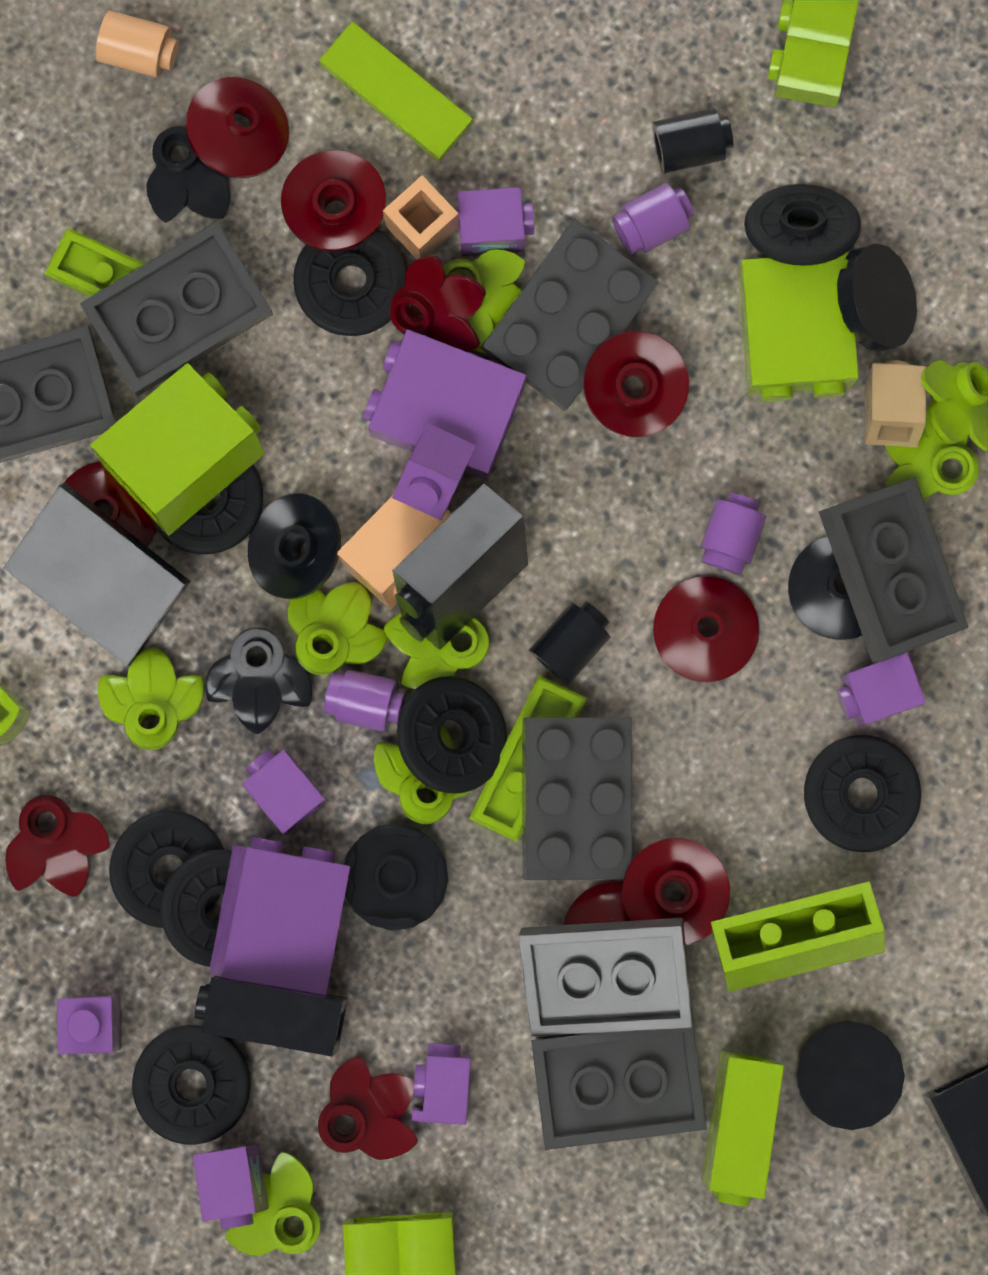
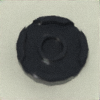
M877 243L849 252L845 258L849 260L847 267L840 270L837 280L838 304L845 325L851 333H859L860 337L864 339V341L859 343L869 350L881 352L905 344L914 330L917 305L916 292L911 275L901 257L890 247Z
M399 823L377 826L359 837L347 852L344 865L350 866L345 897L354 912L371 926L390 931L413 928L429 919L444 900L449 882L446 859L437 843L418 828Z
M849 1020L827 1025L812 1034L798 1054L795 1070V1079L800 1097L809 1111L828 1125L847 1130L871 1127L888 1116L901 1097L905 1077L901 1055L889 1037L869 1024Z

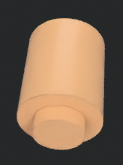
M109 10L105 14L99 30L96 44V61L160 78L164 69L169 71L173 69L178 54L179 40L172 38V28L170 26Z

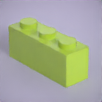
M870 881L711 922L714 942L728 992L885 952V930Z

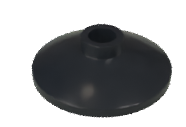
M302 493L282 496L271 502L261 512L259 520L249 536L248 563L254 579L263 590L283 599H300L314 593L326 583L337 565L339 559L337 553L341 549V533L334 513L320 499ZM306 543L305 551L301 556V548L303 544Z
M828 537L820 538L808 545L799 554L790 570L788 595L792 609L802 624L822 637L833 640H849L863 636L848 594H840L834 588V580L836 577L841 576Z

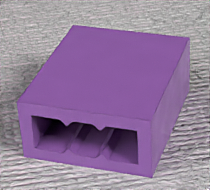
M407 329L402 343L393 340L387 352L382 370L389 372V376L383 391L374 389L368 400L363 419L370 421L368 426L370 437L413 452L426 424L429 423L475 444L476 447L464 473L488 481L524 391L526 374Z
M252 837L250 848L233 845L209 973L226 979L326 995L350 866L333 863L335 852L303 847L301 857L282 854L284 843Z

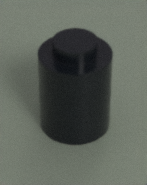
M715 108L652 122L654 145L663 174L723 161L726 159V149L733 148L734 146L729 119L727 116L719 118Z
M586 601L581 607L571 602L528 651L554 676L566 685H569L611 638L605 630V627L610 622L589 602Z

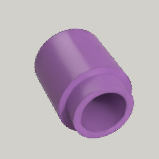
M664 183L622 205L621 212L612 217V222L629 254L639 250L647 253L690 230L688 218L694 216V211L682 188L679 187L673 190L669 184Z
M730 493L727 501L716 499L700 548L705 550L701 560L702 563L742 575L745 563L751 564L767 517L765 514L758 512L760 502L735 493Z
M349 669L345 674L333 672L326 691L324 713L335 715L337 722L386 733L390 723L398 724L400 711L406 701V693L398 692V680Z

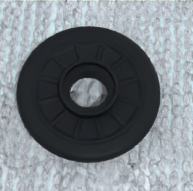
M796 184L773 189L757 198L746 213L744 226L747 238L763 255L781 263L806 266L826 263L848 252L859 238L861 220L854 205L843 195L821 186ZM795 221H808L814 223L815 226L798 228L790 224Z
M377 229L371 237L360 245L343 251H323L305 245L298 256L294 268V291L303 312L320 328L342 336L365 335L382 328L391 321V300L394 294L401 287L405 286V273L408 267L398 245L387 234ZM346 266L359 267L366 275L365 285L361 290L354 293L342 291L336 284V277L340 270Z
M254 464L220 492V499L216 507L208 511L199 510L170 536L152 518L151 520L164 539L183 551L204 555L226 551L242 542L251 533L259 520L264 497L259 473Z
M447 676L423 683L407 698L398 718L397 741L404 763L420 782L434 790L456 794L472 791L485 784L493 776L500 762V754L507 742V732L499 706L485 689L470 680ZM447 720L458 723L463 730L464 741L457 750L447 747L442 741L441 728Z
M854 735L831 743L817 755L806 775L804 801L808 816L814 827L829 842L853 852H873L893 845L910 830L917 818L921 805V785L913 763L896 745L876 736ZM858 778L870 780L877 789L876 802L870 808H857L848 798L849 786Z
M159 811L138 819L122 833L115 844L110 859V883L119 904L136 920L149 926L163 928L160 907L166 884L159 883L154 876L155 863L162 856L169 854L178 856L182 863H184L189 858L205 851L224 850L220 839L205 822L185 812ZM221 894L210 897L205 905V914L215 905Z
M210 850L189 858L174 871L162 894L160 907L161 922L169 942L183 957L202 966L210 967L218 923H212L207 919L205 905L210 897L216 894H224L232 854L231 850Z
M200 1025L179 1026L158 1035L142 1051L133 1073V1098L141 1118L156 1134L179 1144H203L223 1136L239 1121L250 1097V1072L240 1049L227 1037L201 1033L202 1026ZM195 1069L204 1075L207 1087L201 1098L188 1100L179 1094L176 1087L177 1079L184 1070Z

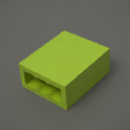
M848 252L835 260L806 266L785 264L771 258L745 259L741 261L737 275L747 395L761 394V401L763 402L790 400L793 398L792 392L813 391L815 398H834L845 395V388H852L859 378L855 332L851 333L843 321L837 295L839 272L847 267L849 260L845 258Z
M188 362L90 444L103 467L168 536L266 454L257 437V434L262 429L254 417L243 406L234 410L225 401L229 395L219 381L209 372L201 377Z
M720 1051L701 1176L702 1182L709 1191H713L712 1195L717 1196L716 1201L749 1207L751 1198L765 1200L784 1065L774 1059Z

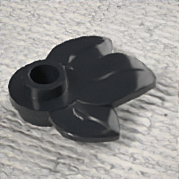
M174 126L161 132L156 138L152 149L156 167L146 184L147 196L156 216L164 223H167L187 206L192 212L204 218L223 219L227 214L230 203L226 176L210 169L197 157L190 146L185 127ZM182 146L189 150V155L184 161L175 162L170 158V153L175 147Z
M253 627L242 631L233 641L230 654L214 662L206 676L207 700L216 703L232 700L234 711L239 721L254 734L261 733L273 722L281 703L308 707L312 699V684L309 672L299 664L296 658L284 653L279 637L266 628ZM255 646L261 647L266 651L267 659L260 664L252 663L247 657V651Z

